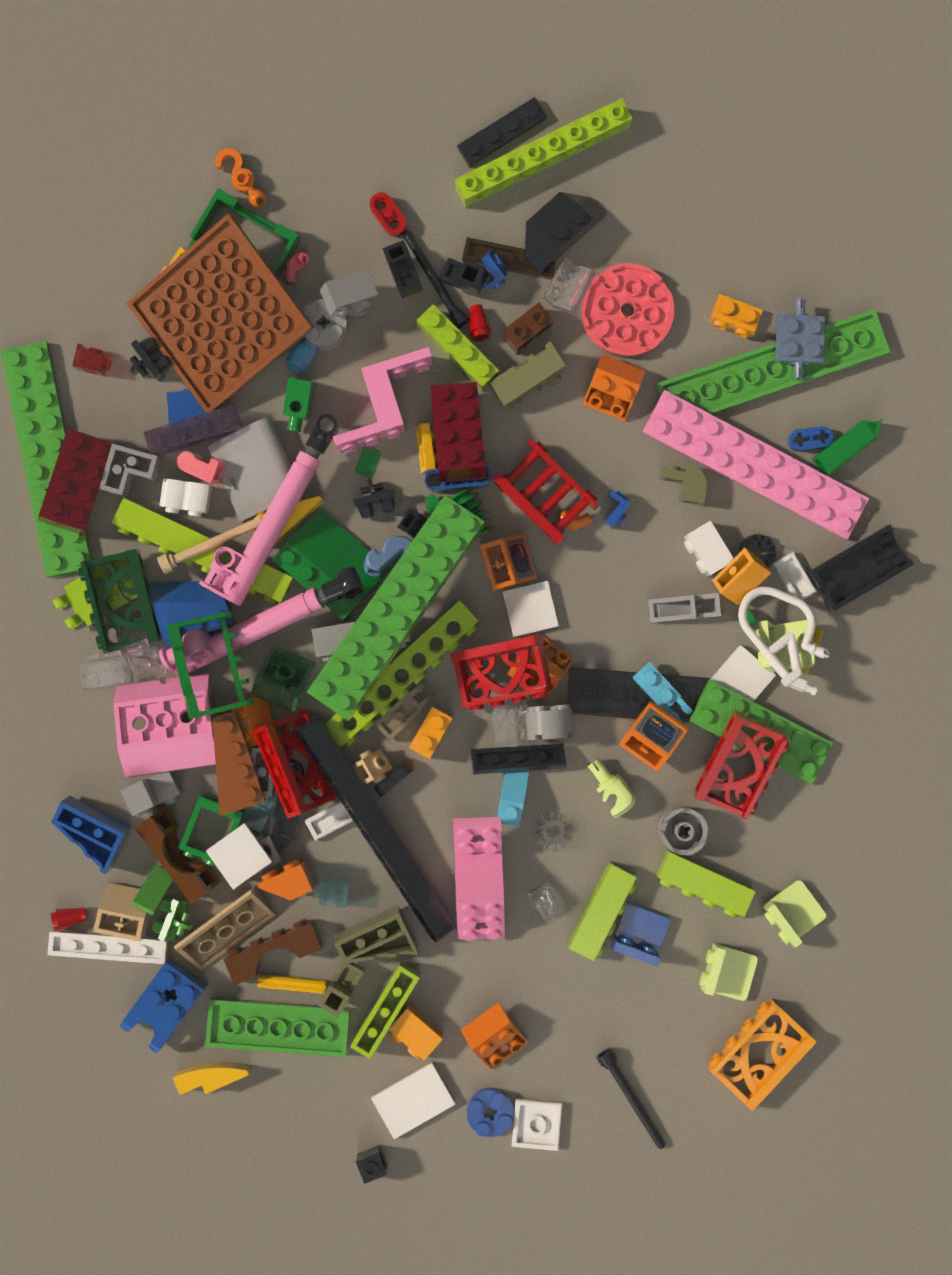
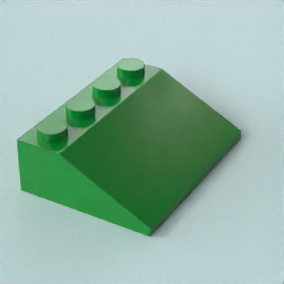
M321 509L285 543L272 559L307 590L316 587L318 590L321 589L322 584L337 578V573L342 569L348 567L357 568L364 592L355 598L344 597L332 604L329 602L325 603L343 621H346L390 570L388 567L378 577L368 575L363 566L365 558L370 551Z

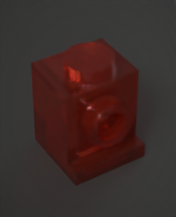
M77 344L72 366L78 371L105 377L106 371L110 370L112 359L105 356L100 349L89 347L88 351L82 344Z

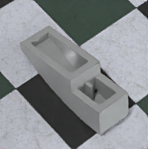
M721 593L648 600L650 623L724 616L723 596Z

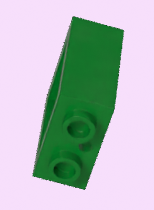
M203 794L198 798L179 849L183 850V854L187 857L196 859L198 856L206 859V864L217 867L205 850L189 844L203 808L220 814L219 800ZM240 809L223 815L234 820L229 834L241 826L246 811Z

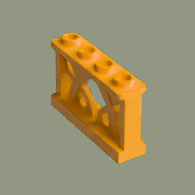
M772 999L768 1002L764 1001L758 1007V1013L752 1019L749 1018L742 1024V1030L738 1035H733L727 1040L725 1049L721 1053L717 1052L714 1054L708 1066L710 1072L728 1087L751 1111L764 1100L816 1044V1041ZM777 1015L781 1018L782 1026L779 1033L775 1032L776 1023L774 1021L772 1026H766L765 1022L769 1016ZM788 1023L800 1034L797 1040L785 1035ZM760 1027L762 1032H755ZM773 1041L771 1055L775 1063L772 1067L766 1064H755L749 1067L748 1053L751 1043ZM779 1042L782 1043L779 1048H785L786 1050L783 1055L776 1053ZM732 1060L735 1062V1065L729 1069L732 1071L741 1069V1073L736 1076H727L723 1071V1067L727 1061ZM756 1070L764 1071V1075L760 1079L757 1078V1072L751 1076V1073ZM744 1079L749 1089L748 1093L745 1095L733 1083Z

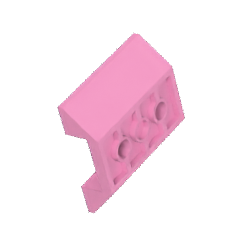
M210 673L189 675L199 712L211 709L210 696H212ZM179 677L116 687L113 705L117 748L126 778L216 765L212 714L193 718L189 723L181 721L182 714L187 710ZM139 718L146 720V726L142 730L134 728V723Z

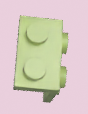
M768 620L758 622L759 629L756 630V634L766 646H771L787 632L792 631L796 636L802 668L815 665V655L809 654L808 651L801 647L808 626L807 620L773 625ZM786 645L775 656L787 670H791L792 666L788 646ZM758 652V660L762 668L769 672H776L761 652Z
M796 880L762 905L767 912L764 914L765 918L772 926L776 924L781 931L778 935L786 945L790 943L795 948L803 943L800 939L801 936L826 918L824 910L800 880Z
M713 943L712 949H709L707 952V966L705 972H702L700 977V988L705 994L714 996V993L741 1001L746 1000L757 965V957L750 953Z

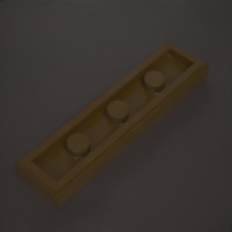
M469 237L466 238L462 262L466 259L485 266L481 259L487 252L492 250L494 254L498 253L505 263L503 266L506 271L549 280L553 278L556 261L543 273L539 274L524 258L525 249Z

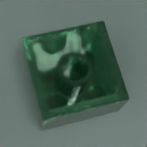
M272 644L254 680L251 695L294 713L311 679L316 662Z

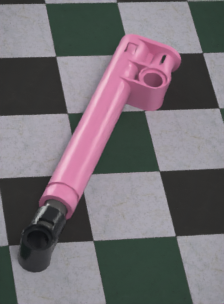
M323 414L317 419L316 426L305 444L307 446L305 452H299L296 462L291 466L243 554L241 555L228 547L219 548L215 552L214 560L210 565V572L204 581L199 582L200 585L238 606L242 604L311 481L314 471L317 470L321 463L318 461L320 454L324 455L333 436H336L339 431V425L334 416ZM325 421L334 423L332 430L327 432L323 431L321 426ZM226 552L231 553V562L223 565L221 556Z
M348 567L342 569L337 573V578L322 584L321 589L318 590L316 587L307 590L306 593L303 592L228 628V634L238 633V637L230 639L233 652L314 614V612L324 609L327 602L332 604L344 597L355 598L364 592V587L357 568ZM196 629L188 631L183 635L182 648L189 673L227 655L222 632L211 636L202 630ZM161 648L159 656L163 665L178 675L172 648Z

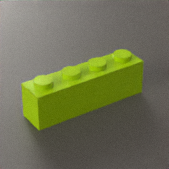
M434 304L417 319V326L472 382H477V387L481 391L498 377L499 370Z
M669 850L666 851L656 874L661 879L660 884L671 889L675 885L682 889V894L693 899L697 895L703 898L702 903L712 908H715L716 905L725 908L724 913L734 918L737 915L745 917L756 892L750 887Z
M609 862L567 944L570 950L592 961L595 960L596 956L601 957L606 947L603 943L607 935L611 936L615 930L616 924L614 921L617 915L621 916L626 908L627 903L624 901L628 893L632 895L638 882L635 881L637 877L634 874Z
M400 961L352 1040L350 1048L368 1059L372 1058L418 982L420 972Z

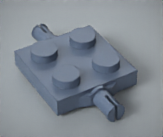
M805 299L796 300V313L778 314L776 317L775 362L794 365L793 379L795 380L804 379L805 365L824 363L825 316L806 314Z

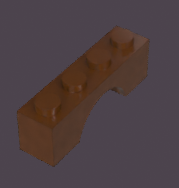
M166 807L150 816L135 830L190 904H193L221 883V881L208 864H199L191 861L179 849L177 842L179 825Z
M300 920L294 923V928L285 931L284 928L272 932V937L266 940L260 937L249 942L251 946L242 949L241 946L229 950V955L224 958V962L234 986L256 977L259 973V964L262 956L270 950L277 948L287 949L299 958L321 950L324 945L314 921Z

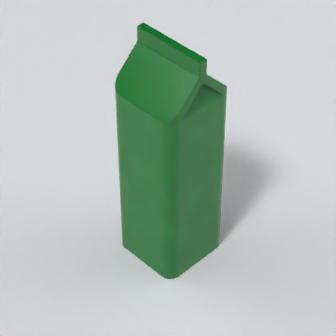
M881 419L877 422L860 421L813 457L812 461L822 474L826 476L831 475L877 439L879 424L883 420Z

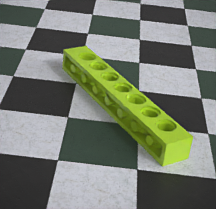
M623 98L456 178L455 188L466 208L629 129L633 118Z
M460 600L387 666L364 699V701H371L373 703V712L365 714L361 709V703L352 716L357 721L355 729H347L344 725L345 719L337 713L324 724L340 748L344 745L347 748L358 739L355 735L361 729L366 732L375 723L372 720L379 713L383 716L392 708L390 703L396 697L400 700L409 692L407 687L412 682H415L417 685L427 676L424 671L430 666L433 669L444 660L441 656L447 650L452 653L461 644L458 641L464 635L469 637L478 629L476 624L479 621ZM456 622L460 625V632L457 635H450L447 632L449 623ZM433 638H440L443 641L441 650L433 651L430 648V641ZM418 653L426 657V662L421 667L413 664V657ZM400 669H405L409 674L408 680L404 683H400L396 679V672ZM382 685H388L391 688V695L386 699L380 697L378 693Z

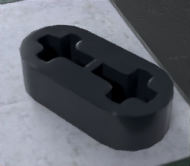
M407 760L373 789L382 797L414 770L413 766Z

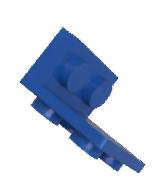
M627 903L611 944L613 951L658 967L661 960L658 954L667 932L670 918Z

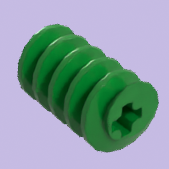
M472 487L457 493L450 499L484 521L485 527L478 537L491 532L494 527H486L490 518H482L486 510H478L482 501H474L479 494L471 493L470 491L474 488Z

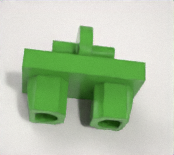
M164 898L162 900L160 909L167 912L166 919L157 918L152 927V930L159 934V940L164 942L166 940L175 941L177 935H183L184 929L192 930L193 924L188 922L190 913L186 912L190 903L188 900Z

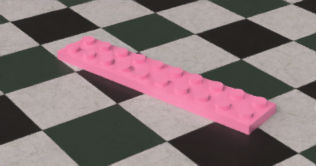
M666 390L662 392L642 433L845 540H848L869 500L868 497Z

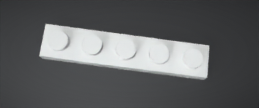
M52 930L49 932L48 955L164 964L167 960L168 940L164 942L157 938H144L138 942L105 934Z

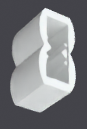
M163 478L159 506L165 508L167 513L179 514V510L188 511L189 516L202 517V513L209 514L212 486Z

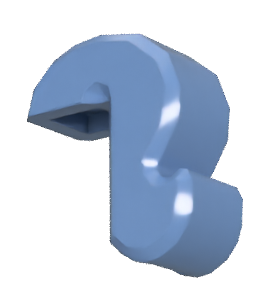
M397 535L389 538L384 543L381 553H378L377 549H372L364 561L363 567L365 572L370 576L378 577L402 557L412 540L408 537Z

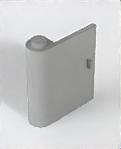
M272 418L260 419L208 445L212 458L227 462L221 479L239 521L243 522L262 511H266L292 466Z

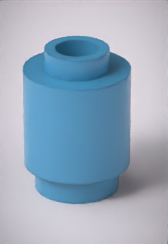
M306 339L297 342L285 360L288 363L287 368L297 375L300 372L305 374L317 356L318 348Z

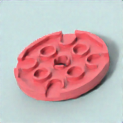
M633 263L613 265L599 275H596L584 293L581 305L583 326L589 338L600 349L609 354L620 357L643 355L657 347L671 328L674 318V301L671 291H669L662 278L650 268ZM623 305H631L634 313L626 317L621 312V307Z

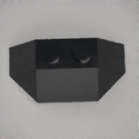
M559 192L526 221L524 258L539 274L543 273L600 222L607 213L591 197Z

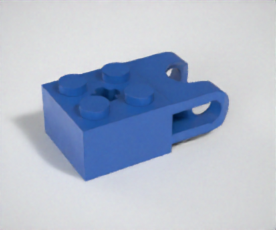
M170 957L123 1019L120 1028L128 1032L139 1022L150 1024L154 1030V1037L149 1044V1048L153 1052L158 1053L208 984ZM175 989L177 991L176 996L170 995L169 991Z

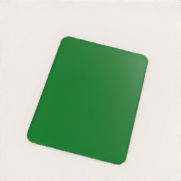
M364 446L354 471L371 478L381 452Z

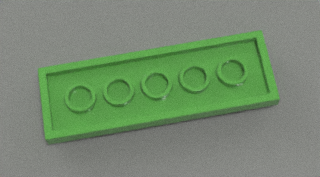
M709 679L688 721L721 737L734 710H737L745 716L779 731L786 732L790 743L786 753L781 754L778 759V768L813 785L833 743ZM745 725L742 726V729L751 738L759 732ZM769 736L761 737L755 742L756 746L763 741L768 742L764 746V749L767 751L771 750L774 746V740Z
M210 998L205 1047L346 1057L350 1008H344L340 1016L337 1017L319 1006Z

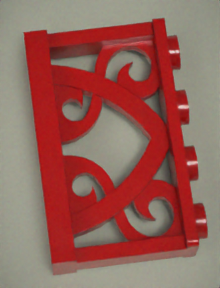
M543 633L450 653L451 663L453 662L462 708L470 707L471 711L483 709L486 703H491V707L504 705V700L512 699V703L526 700V695L533 694L534 699L548 696L547 691L553 690L554 686L551 682L543 643L545 641ZM531 646L533 647L536 664L529 663ZM512 652L516 653V659L514 660H520L519 663L513 662L510 659ZM496 653H500L502 660L507 665L517 668L515 675L507 686L496 683L487 675L496 665ZM483 658L489 661V666L485 670H482V667L486 666L482 663ZM465 660L474 674L470 678H468ZM528 668L535 670L539 675L540 680L536 686L528 684L529 678L535 679L531 673H526ZM476 679L480 683L476 685L475 691L478 688L483 690V695L479 698L472 695L470 688ZM519 685L524 689L523 691L514 692ZM491 691L499 694V696L489 697Z
M308 709L252 730L287 819L338 798L299 740L295 730L292 731L290 737L289 729L292 723H294L297 729L312 719ZM283 725V735H278L275 728ZM293 749H296L308 758L305 778L290 767L289 762L292 758ZM311 787L315 790H321L322 796L316 795ZM307 794L313 802L305 804L303 797Z
M734 710L694 788L695 798L711 803L747 820L749 815H753L758 806L757 799L760 794L763 795L766 792L769 776L771 774L774 775L777 771L780 755L785 754L790 742L786 732L779 731ZM745 725L759 732L751 738L742 729V726ZM769 736L774 740V746L771 750L767 751L764 749V746L768 742L763 741L757 746L755 742L761 737ZM735 743L740 744V748L743 746V744H745V746L739 751H734L732 749V746ZM749 750L754 759L755 771L745 777L733 780V772L730 765L725 761L726 757H740ZM762 758H767L763 765ZM721 770H725L728 772L727 781H725V776H718V773ZM710 789L725 791V799L710 793ZM730 790H735V795L738 799L740 793H746V800L740 804L733 803L730 799Z

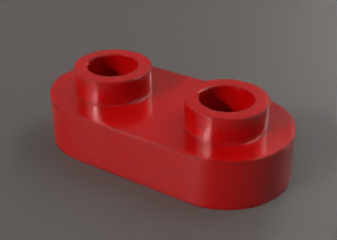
M382 192L374 194L369 203L372 214L388 235L394 237L402 235L407 226L402 212L388 194ZM381 203L386 205L385 209L379 210L377 208V206ZM393 222L399 223V227L392 228L391 224Z

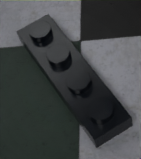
M533 97L458 144L457 149L468 167H471L545 121L547 115L537 99Z
M564 744L471 749L470 752L473 774L565 769L567 765Z

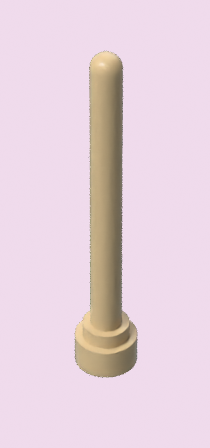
M263 517L255 518L175 555L163 554L157 557L158 563L164 574L172 572L178 563L256 529Z

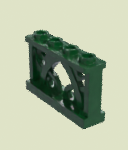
M139 549L81 562L79 575L81 581L86 583L87 590L84 591L87 604H91L93 613H90V619L93 627H97L99 636H96V643L98 649H102L103 654L162 640L158 622L151 605L149 586ZM129 558L130 562L117 572L109 563ZM105 566L110 570L112 576L109 579L107 574L101 573L103 579L97 582L93 576L95 568ZM123 578L125 583L128 579H132L134 584L131 588H127L121 579ZM116 584L125 593L138 594L139 600L129 606L126 612V619L118 616L106 606L109 594ZM96 588L102 589L99 597L97 595ZM139 609L141 617L136 618L134 615V622L131 621L132 611ZM103 615L110 620L106 624L104 623ZM122 627L126 628L125 637L121 642L115 643L109 639V629L114 628L117 636L120 634ZM131 630L147 631L148 637L129 641Z

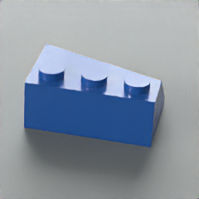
M200 581L148 582L151 605L165 645L171 648L167 625L222 612H231L229 600L199 584ZM234 615L231 618H225L227 628L237 624ZM219 620L180 628L179 631L183 640V635L188 631L199 629L207 634L221 631Z

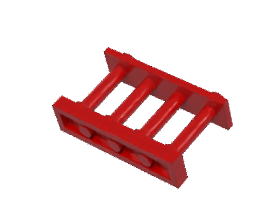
M531 439L528 444L532 452L508 475L502 476L497 472L492 477V481L559 547L565 541V537L562 535L564 529L588 505L595 511L598 508V503L596 502L598 498L589 489L585 492L547 455L548 450L541 442L535 443ZM540 457L549 467L525 491L521 490L518 492L513 487L515 485L514 481ZM556 473L565 483L541 507L535 508L530 503L531 497ZM573 490L582 499L558 523L555 522L552 525L546 519L548 517L547 513Z

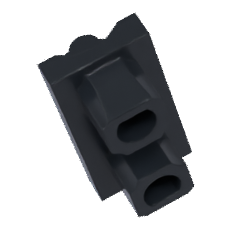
M149 337L140 343L137 340L133 341L131 345L142 360L139 361L136 356L130 358V361L133 363V366L130 368L132 375L140 373L143 378H146L149 375L146 371L148 367L159 382L165 378L163 374L172 365L164 355H161L154 361L150 358L149 355L159 349L153 339Z
M372 478L367 479V487L360 488L362 495L371 493V495L353 499L356 509L358 508L362 519L374 516L372 504L381 503L383 514L395 511L394 499L396 495L394 489L376 493L375 491L384 489L383 483L373 485Z

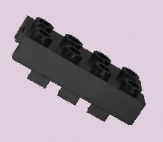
M891 524L886 525L807 572L815 588L821 587L824 595L821 598L830 612L836 611L914 565L912 559H908L896 543Z

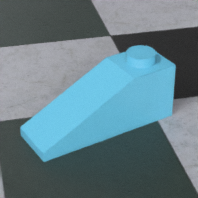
M529 771L505 772L497 817H501V824L520 826Z

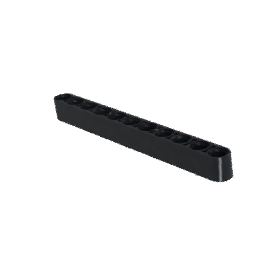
M313 717L295 730L299 740L430 938L436 943L456 929L455 923L324 724L318 717Z

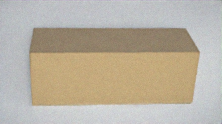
M254 886L178 942L174 948L202 971L276 916V914L256 886Z

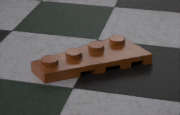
M233 711L212 718L220 816L266 801L237 712Z

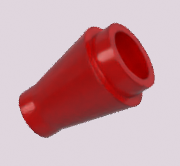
M471 306L469 308V335L472 336L474 341L489 339L492 328L485 315L483 306Z
M85 907L56 909V912H52L51 921L54 931L60 930L62 932L83 921H87Z

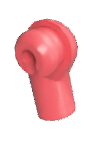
M299 252L287 260L285 283L296 284L297 272L309 263L307 253Z

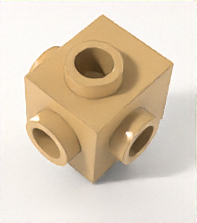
M381 748L373 753L371 749L365 751L358 756L360 760L351 765L363 785L371 781L374 784L385 779V773L392 769Z

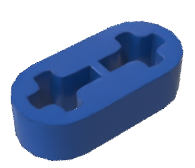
M824 426L798 429L789 435L788 446L791 450L797 452L822 449L832 443L833 433L828 427ZM820 432L823 435H827L824 443L821 440H813V437L818 436ZM797 435L800 438H808V441L803 442L801 447L793 441Z

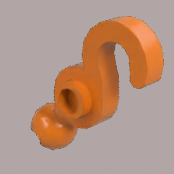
M232 148L220 150L215 158L217 170H222L225 159L233 158L235 160L231 177L233 187L237 192L249 195L251 206L255 208L263 207L266 204L267 196L263 191L255 189V178L250 170L243 168V159L240 153Z

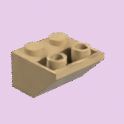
M108 882L97 911L93 932L138 942L144 939L150 914L132 905L140 888Z

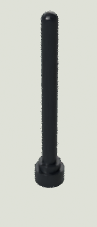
M408 230L404 231L403 238L450 313V321L458 329L461 328L470 319L465 311L462 312L461 309L456 307L412 233Z
M612 1048L605 1049L597 1055V1061L601 1067L609 1069L657 1148L663 1149L665 1141L618 1068L615 1052Z

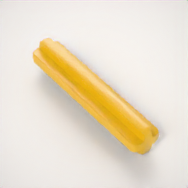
M260 974L257 982L259 988L324 994L327 990V981Z

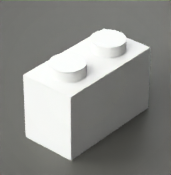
M711 521L684 536L686 540L683 542L685 548L690 554L694 553L698 560L695 562L696 566L702 574L706 573L707 577L727 566L734 559Z

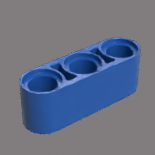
M486 465L488 479L484 482H480L477 479L465 480L462 484L443 482L439 486L433 487L429 484L430 477L434 475L439 476L438 469H433L427 472L425 484L429 491L435 493L466 490L474 487L473 489L484 488L492 480V471Z

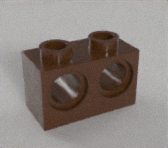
M538 302L502 331V337L517 355L551 328L554 320L541 303Z

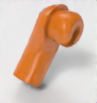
M567 510L558 512V522L568 513ZM585 513L576 517L566 528L575 531L591 524L590 515Z

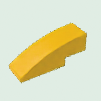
M206 1063L176 1072L173 1080L180 1095L200 1086L203 1087L205 1094L248 1076L252 1068L250 1065L241 1063Z

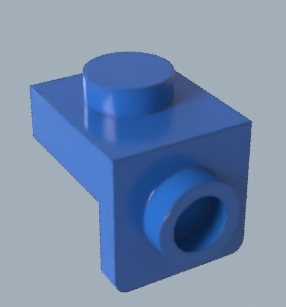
M490 250L481 259L493 275V278L487 281L484 287L486 290H489L491 287L495 290L505 283L504 278L508 272L503 266L505 263L498 253L494 254Z
M612 490L608 497L617 503L618 506L604 522L610 528L615 524L618 527L627 517L624 512L631 505L627 502L629 498L620 491L614 492Z

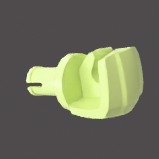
M600 758L587 766L600 782L598 784L599 787L596 789L598 793L604 790L602 801L606 802L610 794L617 796L616 804L610 810L613 818L622 816L635 805L636 796L619 773L611 775Z

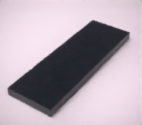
M570 667L567 705L570 704L573 714L636 719L650 701L655 702L632 678L637 672ZM662 674L681 695L680 698L693 711L709 678ZM677 702L670 706L679 715L682 723H691L688 721L691 713L689 715L685 713Z

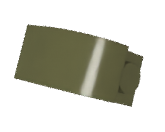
M687 463L684 466V471H680L681 467L667 465V468L660 470L659 480L681 484L678 502L699 506L704 504L707 481L700 468L694 464Z
M342 962L318 1006L339 1017L365 969L355 963L344 964Z

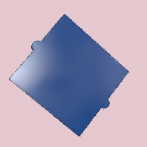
M184 389L183 391L167 392L170 433L187 432L190 434L191 431L208 430L207 414L190 391Z

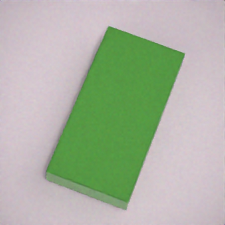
M155 864L134 898L133 906L154 915L173 883V879L164 868Z

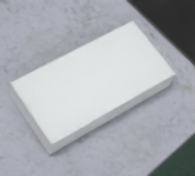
M794 552L789 553L772 564L790 595L803 600L817 592Z
M338 802L304 821L314 840L317 841L353 820L342 803Z

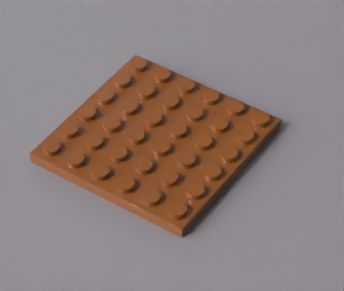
M231 214L223 217L126 303L207 415L214 413L314 329L311 322Z

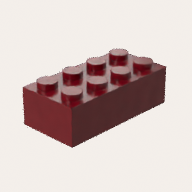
M477 382L430 386L439 483L485 479L486 465Z
M67 428L37 521L84 535L102 481L110 449L114 443Z

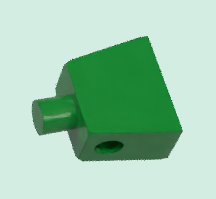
M288 377L283 415L289 416L287 430L301 432L303 419H310L317 382ZM297 402H300L301 404V410L299 412L295 409V404Z

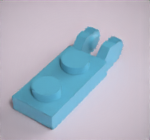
M648 662L632 677L657 706L680 722L679 715L670 708L672 704L677 702L688 715L692 712V709L680 698L681 695L651 662Z

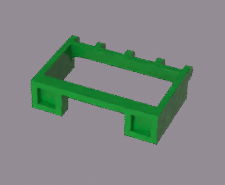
M218 188L190 234L192 240L188 248L203 236L219 207L222 205L287 243L272 269L279 279L286 267L287 260L292 257L301 241L299 235L279 223L276 226L243 207L238 199Z
M232 611L167 625L189 719L255 704L254 699L246 701L244 699L241 685L250 682L249 678L239 679L235 663L244 660L243 655L234 657L230 639L238 637V633L228 634L225 618L233 616ZM219 620L239 702L199 712L182 648L183 643L179 629Z

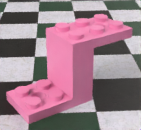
M429 347L361 368L378 422L333 436L339 452L344 451V454L352 453L358 450V446L366 444L367 447L379 444L380 439L388 437L389 440H393L402 436L401 433L405 432V428L389 379L400 380L407 377V373L413 371L422 373L429 370V366L433 365Z
M501 817L453 818L458 940L473 941L475 939L496 940L505 938Z

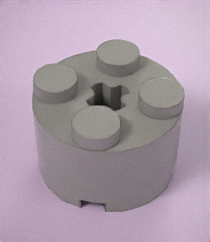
M323 299L315 300L304 307L303 313L314 327L313 330L304 336L305 339L315 345L320 351H331L338 348L347 338L349 332L346 315L339 316L337 314L330 316ZM327 321L326 329H322L321 325Z
M570 704L550 706L548 711L547 706L527 707L528 712H525L527 740L574 737L572 709H570Z
M676 806L667 810L662 815L658 823V834L661 842L670 851L679 855H692L701 850L705 845L708 825L699 812L686 806ZM680 826L688 827L685 830L686 835L678 834Z

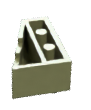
M551 341L545 345L546 349L536 355H529L526 357V361L516 367H511L490 382V388L503 409L508 407L510 410L514 409L522 403L521 399L528 395L530 398L534 397L542 391L541 387L549 383L552 386L562 379L561 375H563L566 365Z
M398 905L334 934V944L344 964L374 960V958L382 957L394 958L398 955L406 954L418 955V945Z

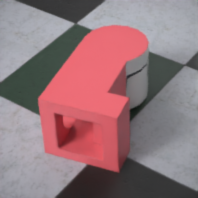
M191 451L182 452L177 458V465L182 471L211 484H219L227 463L217 458H211L210 461H207L199 453Z

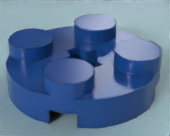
M484 1088L474 1094L468 1104L467 1118L471 1128L479 1136L496 1137L505 1133L512 1125L514 1109L509 1096L495 1088ZM487 1107L497 1110L493 1118L484 1115L487 1112Z

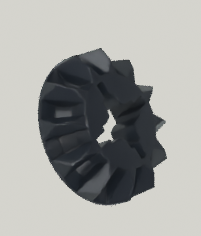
M754 534L745 538L740 545L739 553L744 548L749 551L755 550L759 543L760 550L767 552V554L761 555L759 558L769 568L774 563L777 555L775 544L768 536Z

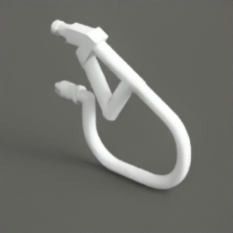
M765 586L751 590L744 596L739 607L738 618L741 628L782 678L781 682L785 687L788 686L800 692H808L814 696L818 687L812 686L807 683L808 681L798 678L803 674L795 634L789 631L768 647L751 628L747 620L748 606L757 596L771 595L799 607L807 618L808 626L801 644L802 649L817 657L828 658L830 652L826 648L817 646L815 643L811 644L816 628V619L812 609L802 599L773 587ZM786 645L788 646L792 672H789L775 656Z

